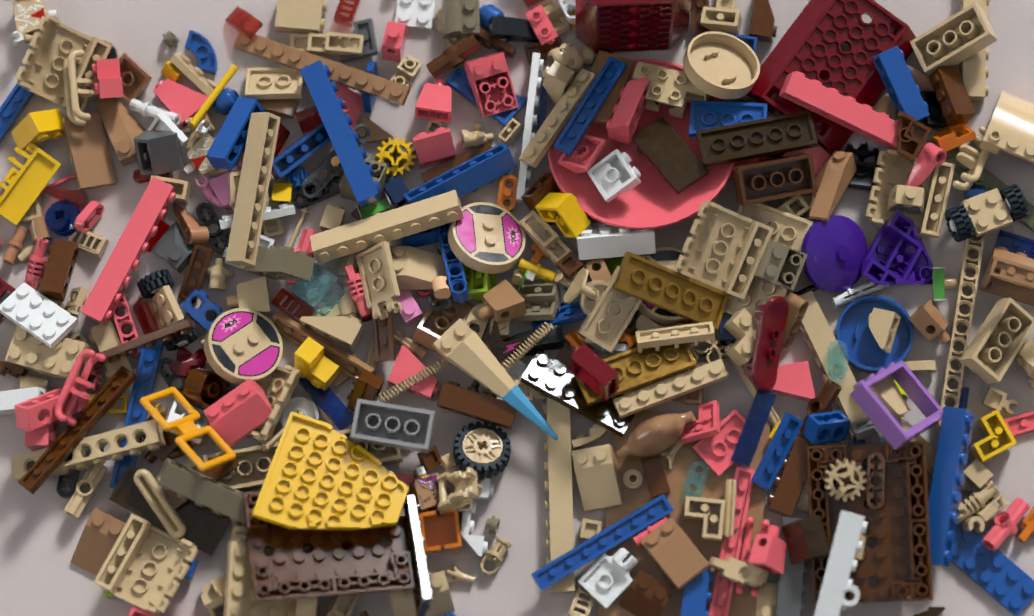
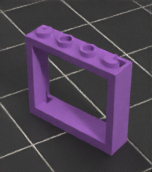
M903 360L896 364L892 362L885 369L881 368L865 380L862 379L856 384V389L850 394L895 450L936 425L943 417L944 410ZM889 376L896 380L926 417L906 431L870 389V387Z

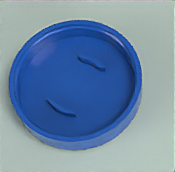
M867 295L852 301L843 310L836 324L835 339L850 366L862 372L876 373L881 368L885 369L892 362L896 364L905 359L913 344L914 328L912 322L908 319L910 317L909 314L898 302L886 296ZM873 308L892 311L901 317L890 354L879 347L868 327V317L872 313Z

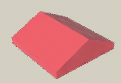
M584 135L572 156L570 157L563 153L557 163L576 174L587 172L607 141Z

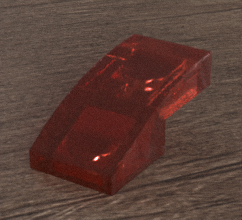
M236 7L225 19L229 25L237 31H241L250 39L263 26L262 22L239 7Z

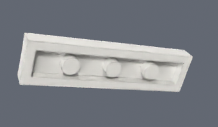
M284 202L278 204L279 207L272 209L271 206H265L263 221L296 214L294 204ZM233 214L224 215L222 219H219L221 230L231 228Z

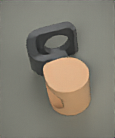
M437 276L431 281L434 295L427 296L431 311L447 310L452 305L448 278ZM434 299L440 300L442 304L435 306L431 301Z

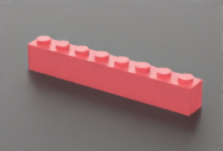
M793 71L787 75L779 96L878 144L897 151L898 120L889 118L890 116L886 113H878L872 110L873 108L870 105L856 102V99L851 96H843L839 94L837 89L827 88L818 80H810L802 72Z
M155 177L151 179L80 311L84 316L103 325L111 319L112 309L115 304L117 305L120 302L123 288L128 287L132 271H136L139 267V258L142 253L145 254L149 248L148 242L151 237L156 235L159 221L165 218L168 204H172L175 200L176 190L174 186Z

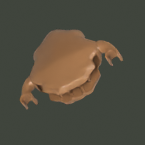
M692 411L682 414L667 413L654 416L641 423L630 434L626 444L616 451L614 455L620 463L624 459H628L631 454L644 457L664 452L681 436L685 424L687 426L691 422H695L696 418Z

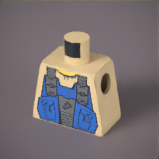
M896 185L889 191L887 210H898L900 212L923 215L925 203L924 188Z

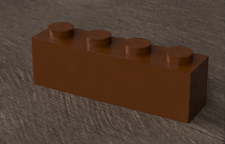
M453 381L443 383L437 407L512 430L517 410L504 400L497 399V395L488 392L484 395L478 393L479 390L473 387L461 388L459 383Z
M799 436L796 437L789 450L788 459L785 458L781 469H784L781 476L777 475L773 485L777 487L774 494L770 493L767 505H770L768 511L791 518L808 474L807 446L819 445H813L807 439Z

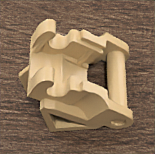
M467 467L464 472L455 471L451 474L444 472L436 477V482L439 484V511H472L474 498L480 496L482 492V486L477 483V472L473 468ZM447 482L453 483L455 486V492L449 494L448 499Z
M226 574L201 587L203 594L200 596L211 616H217L215 612L224 605Z

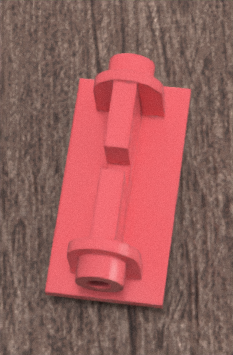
M542 4L525 13L541 45L548 43V45L555 42L554 39L558 35Z

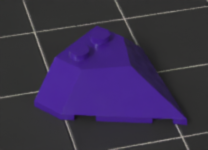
M895 211L879 229L864 256L861 275L876 285L933 284L931 267L934 266L922 239H919L916 233V226L913 220L900 211Z

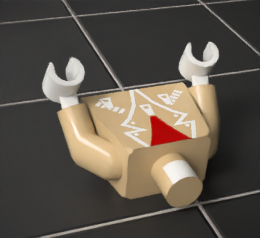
M15 0L13 2L16 31L11 34L10 38L14 37L16 40H13L12 44L16 46L20 42L30 43L34 33H39L40 31L37 27L42 16L46 17V15L59 19L57 9L47 11L45 4L40 0Z
M202 120L188 139L186 155L190 161L184 165L183 169L188 176L197 169L201 174H205L208 177L221 176L231 170L213 168L207 159L206 154L214 140L208 133L211 125L205 128L203 126L205 120ZM240 165L234 166L233 170L239 168Z

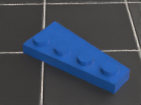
M457 67L446 80V84L478 107L466 71ZM516 95L519 107L491 115L490 117L505 127L527 103L528 98Z
M691 100L689 138L696 137V131L767 118L768 103Z

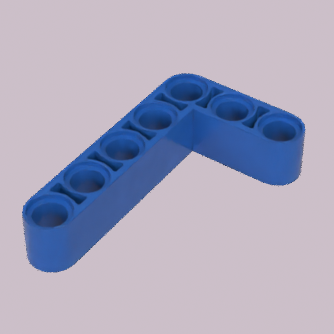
M451 223L409 235V237L400 238L402 246L419 247L440 242L452 299L456 303H464L468 300L469 292L462 262L454 255L450 245L447 244L449 243L448 230Z

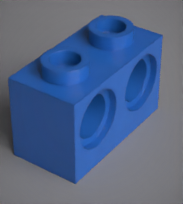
M194 289L179 307L205 331H208L216 318L222 314L223 308L216 302L212 304L208 300L209 296L202 289L199 291ZM195 297L201 301L198 308H193L191 305V301ZM212 310L215 314L212 321H208L205 317L206 312Z
M840 410L808 415L803 435L813 445L844 441L851 420Z

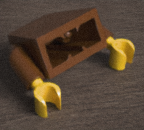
M158 403L155 409L166 420L165 415L168 413V408L165 407L163 411H159L162 404ZM150 415L146 421L153 420V417ZM164 431L166 445L160 446L159 450L148 451L144 456L145 460L153 464L157 458L163 461L167 458L173 460L184 456L185 453L175 443V439L179 435L170 431ZM203 439L200 441L199 444L193 441H188L186 443L191 449H193L194 445L200 446L203 443Z

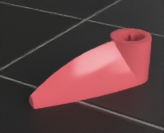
M930 142L924 145L912 168L906 186L918 187L922 184L936 166L944 163L947 158V152Z

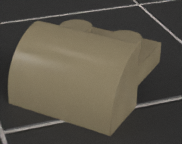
M442 0L443 38H461V35L472 34L480 35L479 0Z
M558 282L522 284L519 294L525 300L527 314L517 317V321L554 320L556 312H560L561 294Z

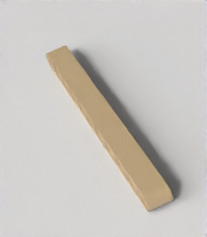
M985 234L979 236L980 240L978 241L968 238L964 243L959 284L950 331L951 339L948 344L939 405L943 410L945 400H951L955 408L959 407L965 365L960 361V358L966 351L969 343ZM968 252H974L977 258L971 259L968 256ZM971 270L974 273V277H967L965 271ZM962 289H969L971 295L965 296L962 293ZM959 307L967 308L968 314H961ZM956 326H963L965 333H959L956 330ZM960 344L962 351H955L953 345ZM950 363H957L960 369L957 371L953 370L950 367ZM947 382H955L957 388L950 389L947 385ZM941 420L936 424L939 431L941 429Z

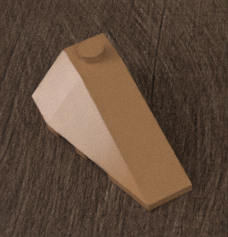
M116 98L95 99L94 103L123 167L137 161L133 138L147 130Z
M834 151L815 174L817 192L812 193L810 219L829 220L857 170L853 153Z

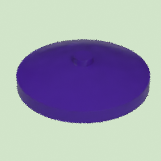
M831 215L828 221L817 220L811 225L805 234L801 247V252L808 254L803 266L806 277L816 288L826 292H842L856 284L862 276V260L867 253V243L862 230L853 220L845 216Z

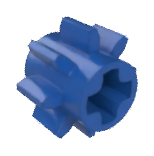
M303 167L292 169L291 174H287L288 184H293V189L299 190L302 182L310 175L309 171L305 172Z

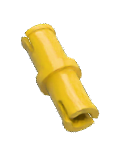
M524 259L520 260L517 269L523 272L529 270L535 273V279L540 278L550 283L555 282L554 278L557 272L542 267L539 263L536 265Z

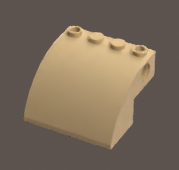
M1001 91L979 148L996 155L999 150L1034 163V103Z

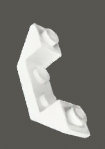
M486 478L479 484L482 486L481 495L474 499L489 500V495L493 496L494 484H491L490 478ZM474 501L472 511H463L461 536L479 558H483V553H487L488 542L485 541L484 536L470 535V532H474L475 521H471L472 513H476L477 502Z

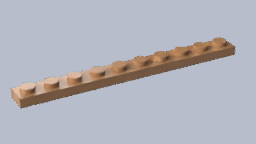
M240 30L233 46L237 50L299 71L301 68L321 60L323 66L327 64L331 75L328 76L331 82L335 81L342 86L404 106L411 90L406 85Z

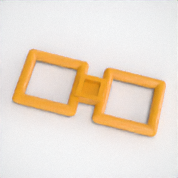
M175 387L161 390L139 400L144 409L164 431L174 430L179 435L175 439V443L200 471L209 470L236 458L234 451L211 426L198 428L194 421L200 419V414ZM172 395L189 415L168 423L151 405V402ZM208 434L225 455L204 463L186 442Z

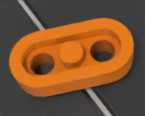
M505 175L501 178L499 184L497 205L509 212L515 209L517 203L518 179L515 176ZM511 183L513 186L512 188H507L506 184ZM509 201L510 205L506 207L503 203Z

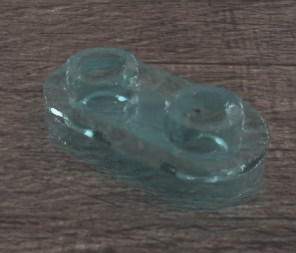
M835 340L828 347V373L831 378L840 380L848 372V348L843 341ZM834 349H840L841 353L835 354ZM839 367L841 373H836L834 368Z
M698 460L691 464L683 487L685 496H701L709 473V467L704 461ZM701 467L703 472L697 473L696 468ZM695 485L697 490L691 491L690 486Z

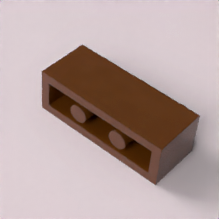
M938 66L929 78L947 125L967 124L976 113L957 66Z
M55 238L53 245L49 246L48 261L44 262L43 278L39 279L37 286L40 293L46 298L64 301L79 253L76 242Z

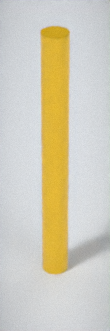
M231 65L189 124L196 127L239 69L236 65Z

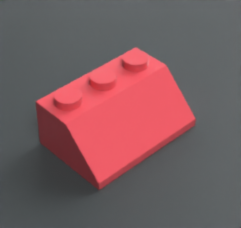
M644 77L630 80L625 88L622 87L619 94L620 101L615 103L612 113L614 115L612 119H608L606 124L608 138L627 144L631 143L646 107L647 99L645 97L649 88V78Z
M249 378L206 408L204 413L210 426L231 447L266 423L273 409L261 385Z

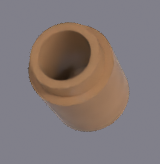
M36 217L30 220L29 228L34 244H36L37 238H43V241L45 239L48 241L52 239L48 221L45 220V217Z

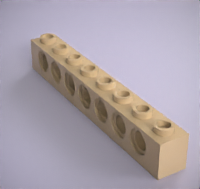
M153 419L85 437L70 453L73 454L72 460L68 462V455L51 475L57 473L58 475L68 474L69 470L73 469L83 470L92 464L102 465L105 464V461L111 459L113 461L121 460L126 455L142 454L141 451L159 450L160 446L166 445L164 431ZM145 435V440L140 443L141 436ZM127 439V445L122 448L123 441ZM109 444L108 451L104 452V447ZM48 448L11 457L14 480L19 481ZM91 449L90 455L86 457V452Z

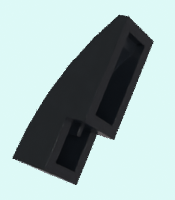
M491 16L488 20L489 39H506V42H539L527 19Z
M561 324L553 325V329H550L551 332L545 334L542 340L539 339V342H536L537 345L528 350L525 356L535 355L538 350L544 352V350L563 349L565 337ZM536 328L533 330L525 331L508 337L506 339H503L502 341L508 342L524 337L526 341L529 343L527 338L533 341L530 338V335H532L535 338L533 333L539 336L536 333V330H538L539 332L540 330Z

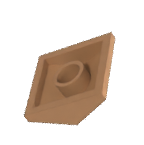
M124 52L119 59L120 77L122 78L123 97L121 98L129 105L132 99H138L147 90L152 76Z

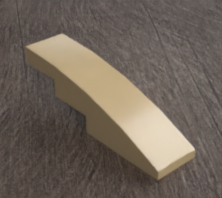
M309 32V35L291 33L290 46L314 55L362 54L364 35L327 32L326 34Z
M534 210L519 221V224L555 266L560 259L571 251L559 239V235ZM577 273L570 278L572 281L576 277Z

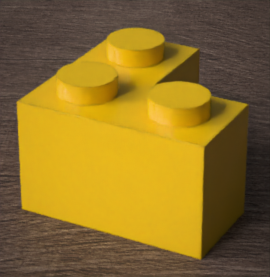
M59 108L31 112L11 131V134L21 150L27 151L26 147L30 142L39 148L40 143L46 139L52 138L56 140L63 136L64 128L61 120L63 116Z
M549 192L535 206L545 222H556L565 237L577 238L591 224L587 217L588 215L584 213L578 204L577 198L572 193Z
M310 337L294 353V368L300 370L301 378L305 377L318 389L321 388L326 391L339 375V366L325 357L324 347Z
M998 409L978 420L977 423L986 438L973 444L970 449L975 458L983 464L1017 444Z

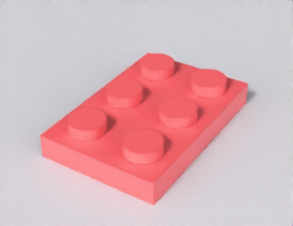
M734 409L720 422V434L701 439L692 449L719 477L762 437Z

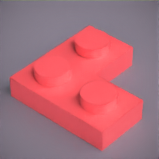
M717 400L698 405L699 420L693 421L687 426L685 424L684 431L681 434V441L684 444L720 434V412Z

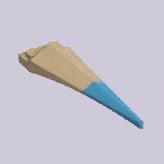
M461 318L432 344L447 361L499 396L554 440H558V436L480 337Z

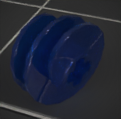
M66 200L57 201L45 213L46 225L60 236H70L77 231L74 228V222L80 211L72 202Z

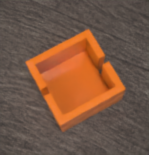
M436 511L418 514L419 519L422 521L421 536L425 538L424 553L442 552L441 548H445V551L463 549L458 511H440L441 517H437Z

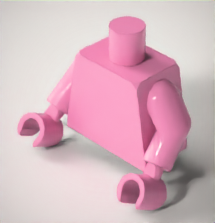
M240 158V160H239L240 168H238V169H236V170H233V171H231V172H241V169H242L241 158ZM228 173L211 180H207L206 176L202 174L204 177L202 183H199L195 178V182L201 187L208 201L217 207H223L225 210L232 208L234 211L235 207L229 206Z

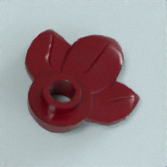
M180 347L176 355L177 361L170 363V366L176 375L187 378L191 369L203 368L206 365L207 358L202 348L192 354L187 349Z

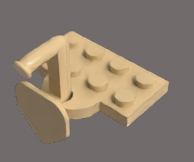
M620 266L616 267L608 282L593 280L586 284L589 270L586 268H582L573 281L564 276L562 272H558L554 278L555 282H559L568 288L563 301L569 304L579 295V305L587 315L578 333L605 350L612 352L643 300L614 289Z

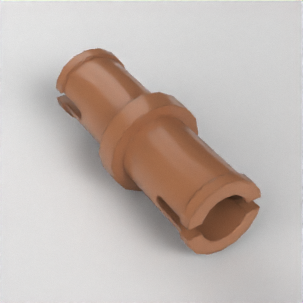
M17 226L12 240L8 242L9 246L2 261L10 265L14 264L19 250L23 248L22 243L29 231L28 229Z

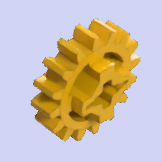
M396 136L395 140L392 141L388 137V143L382 141L383 147H377L379 153L375 154V157L380 159L378 162L385 163L384 161L392 165V168L388 166L386 176L393 173V176L396 178L397 174L400 173L404 177L405 171L410 173L409 167H415V163L412 161L417 160V157L413 155L416 151L415 148L410 149L412 147L411 142L406 144V138L399 141L398 136ZM400 146L403 147L408 153L403 152L400 149ZM396 151H397L399 157H397V160H396V163H395L393 157H395V154H396Z

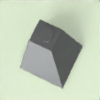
M175 221L153 246L151 251L180 274L189 264L195 244L188 245L179 224Z

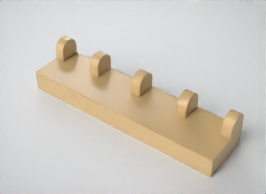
M712 321L635 331L638 354L642 353L643 348L655 347V351H660L659 346L674 345L675 349H678L679 344L693 342L694 346H698V341L710 340L711 344H716Z

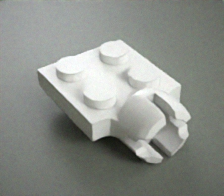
M620 548L611 557L604 553L578 581L606 609L633 581L629 574L638 561L631 555L624 563L623 560L629 555L625 548Z

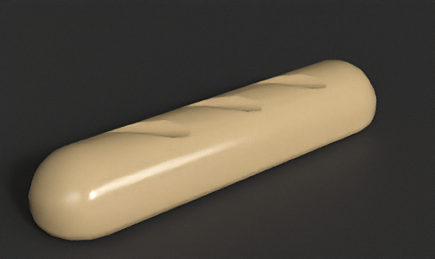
M146 469L136 471L134 482L164 528L173 538L179 539L183 537L186 533V525L167 500L153 475Z

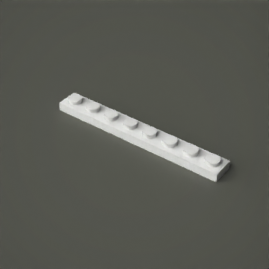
M535 52L532 55L521 154L536 133L532 132L533 125H537L538 114H534L535 107H539L540 96L536 94L537 89H541L542 78L539 77V70L543 71L544 59H541L540 53ZM521 161L516 202L518 204H524L521 196L529 189V187H526V182L531 178V169H528V165Z

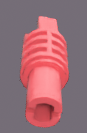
M43 238L36 239L34 253L30 255L26 271L25 283L35 290H38L39 279L43 278V265L47 261L45 253L49 241L46 239L43 241Z
M352 264L345 267L348 277H345L344 281L353 302H356L361 317L371 315V310L367 309L360 272L355 274Z

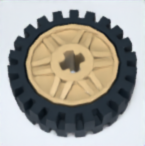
M477 421L476 425L473 422L469 423L468 427L465 425L462 431L459 430L453 445V459H455L456 466L459 465L458 469L466 471L467 467L473 468L477 475H479V479H484V476H487V479L492 478V474L497 476L499 471L502 473L508 465L511 454L510 439L507 438L506 432L502 433L503 429L501 427L496 429V424L492 423L491 426H488L486 421H484V425H481V421Z

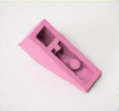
M399 290L400 296L396 298L402 306V311L399 314L408 327L421 320L423 314L409 290Z

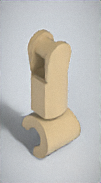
M1002 492L997 494L976 516L969 517L962 522L963 532L971 531L973 523L976 533L983 532L985 524L1010 503L1009 500L1006 501ZM995 502H998L1000 505L998 508L994 504Z

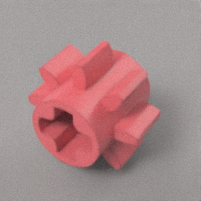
M98 369L91 371L87 380L89 382L92 376L95 378L93 379V384H95L93 390L97 392V387H103L101 379L104 376L98 375Z

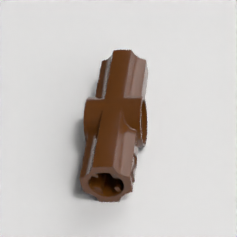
M472 34L460 43L453 44L445 49L440 56L426 64L427 69L436 79L449 69L461 65L466 61L467 57L480 50L482 46L475 35Z
M828 379L818 397L809 401L807 406L808 413L803 420L804 423L800 429L801 433H804L808 415L833 411V403L842 390L839 384Z

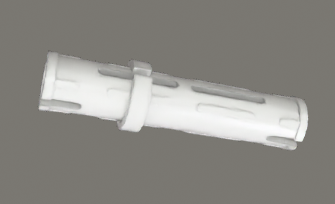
M134 98L129 103L130 110L142 113L145 117L156 118L163 111L176 126L181 121V119H178L181 118L180 114L156 107L150 102L145 103Z
M870 281L853 289L849 288L846 292L832 296L831 301L833 306L838 308L860 297L887 288L889 285H876V287L862 291L876 285ZM857 292L856 295H853V296H851V297H848V298L844 299V297L849 296V295L854 294V293Z

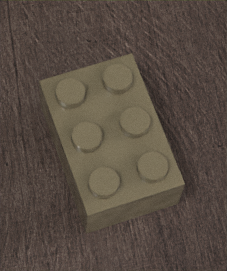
M258 246L255 266H245L244 271L262 277L266 276L271 280L311 281L315 258L309 257L306 252H294V248L283 246L282 249L276 246H270L269 249L264 246Z

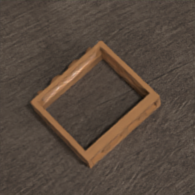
M995 256L984 272L979 290L1005 298L1010 297L1015 301L1034 306V268ZM996 269H1000V274L994 273Z

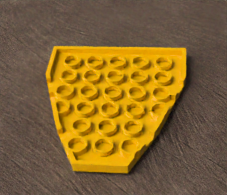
M291 411L252 517L288 529L358 530L393 526L397 524L409 487L399 481L392 471L389 472L382 466V462L358 444L356 446L350 442L344 434L341 435L333 430V426Z

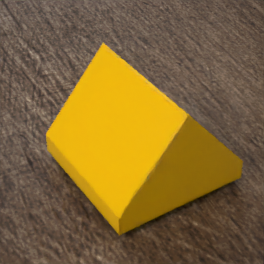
M171 61L166 62L161 70L163 76L176 83L185 75Z

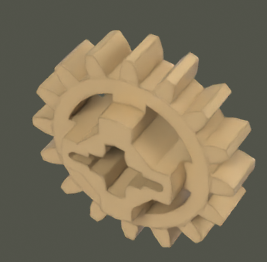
M844 458L843 463H841L837 459V465L834 466L830 463L831 470H825L828 477L823 478V480L828 482V484L824 487L831 489L828 494L830 496L835 494L836 500L842 497V500L846 502L847 497H849L853 501L855 494L861 496L860 489L865 490L862 483L867 482V480L862 478V476L866 472L859 471L862 466L860 464L855 466L856 461L851 460L849 463L848 459ZM855 472L857 474V481H855L853 476ZM838 477L848 478L852 483L843 482ZM833 479H835L837 483L836 489L833 485Z

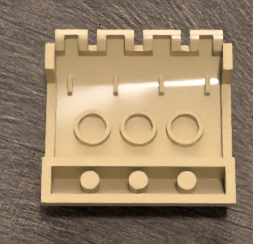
M46 15V17H41L37 27L40 31L39 33H34L29 46L32 49H27L22 60L24 67L20 66L15 76V79L18 80L16 84L31 93L67 108L63 75V62L74 50H84L85 55L80 57L78 63H75L76 78L93 79V82L96 83V75L92 73V64H95V60L106 59L112 45L96 37L91 38L62 24L61 20ZM93 85L89 87L84 86L77 88L93 90ZM78 97L79 108L82 112L89 97Z
M891 149L884 150V152L879 151L877 165L880 168H875L873 183L876 186H871L869 201L872 204H867L865 217L869 219L868 223L879 229L895 213V211L887 210L889 191L896 185H906L914 166L910 161L902 156H898L897 151ZM944 162L942 165L936 166L926 180L918 186L925 190L923 215L901 212L913 220L919 238L940 237L956 164Z
M707 200L706 203L702 202L697 213L700 216L699 220L695 218L689 232L692 236L687 237L682 249L685 253L684 255L680 254L675 267L678 268L677 272L744 300L774 228Z
M289 365L284 367L277 366L267 379L258 383L261 385L273 411L266 423L245 437L267 443L271 439L276 425L280 421L282 413L289 403L295 387L299 383L302 375L300 370Z
M131 514L93 583L115 597L150 614L159 616L160 613H165L170 604L169 597L173 598L180 585L179 579L183 580L190 567L187 565L188 562L192 563L197 555V546L184 538L182 540L173 538L168 533L153 527L149 521Z

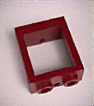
M585 344L573 350L570 355L571 373L606 402L619 389V373Z

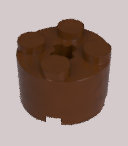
M197 368L189 371L182 395L191 405L208 408L228 394L229 388L225 383V379L220 377L214 370Z

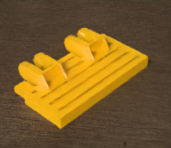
M31 142L26 147V150L32 153L31 156L17 146L14 149L17 154L27 159L24 165L19 163L14 157L9 156L7 158L8 161L21 169L18 171L12 167L3 180L10 185L7 186L0 181V187L5 190L2 196H0V215L16 226L62 165Z

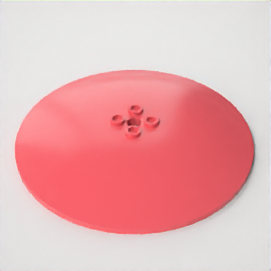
M631 59L635 61V66L628 81L633 80L632 77L638 61L684 73L685 71L683 66L668 61ZM711 95L708 99V101L726 102L725 99L713 97ZM687 102L682 118L669 115L670 105L661 103L659 112L646 109L645 107L634 135L663 117L703 163L697 136L689 138L690 102ZM592 122L585 135L605 139L607 143L590 168L618 149L622 153L626 152L632 160L629 162L631 167L635 166L641 173L639 177L641 183L627 193L623 191L608 203L604 200L587 172L576 174L557 163L563 154L554 149V144L560 134L547 151L549 167L557 186L562 193H572L577 198L578 204L586 215L614 227L635 230L667 227L697 214L702 202L706 203L707 200L712 202L719 195L730 178L732 166L735 164V162L706 167L709 170V174L677 194L647 157L637 152L639 148L632 140L630 144L608 138L606 126Z

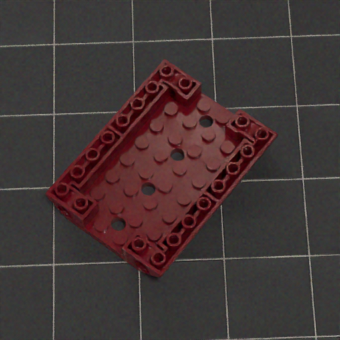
M576 0L575 36L586 47L592 48L595 54H598L599 50L608 53L671 50L688 31L692 0Z
M810 0L760 66L759 76L752 90L746 95L757 103H768L767 110L772 114L775 110L782 115L808 111V109H799L796 103L779 96L787 75L793 71H799L810 80H818L823 86L837 89L839 94L851 96L856 99V102L872 107L886 89L872 58L898 45L899 49L904 53V60L906 61L913 52L910 41L915 39L916 36L906 23L874 0ZM862 15H869L871 22H863ZM842 43L848 44L850 51H842L840 45ZM819 73H827L829 79L827 81L821 80ZM810 111L818 144L830 154L834 151H840L854 131Z

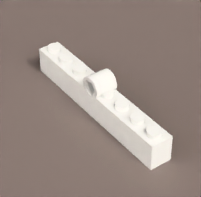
M844 510L841 511L814 616H840L841 610H845L846 606H854L859 601L861 596L860 590L857 586L852 585L853 580L850 579L851 571L855 572L858 560L854 559L856 552L860 553L863 541H860L861 533L865 534L868 524L865 521L866 516ZM846 592H852L854 594V598L848 599L846 597Z

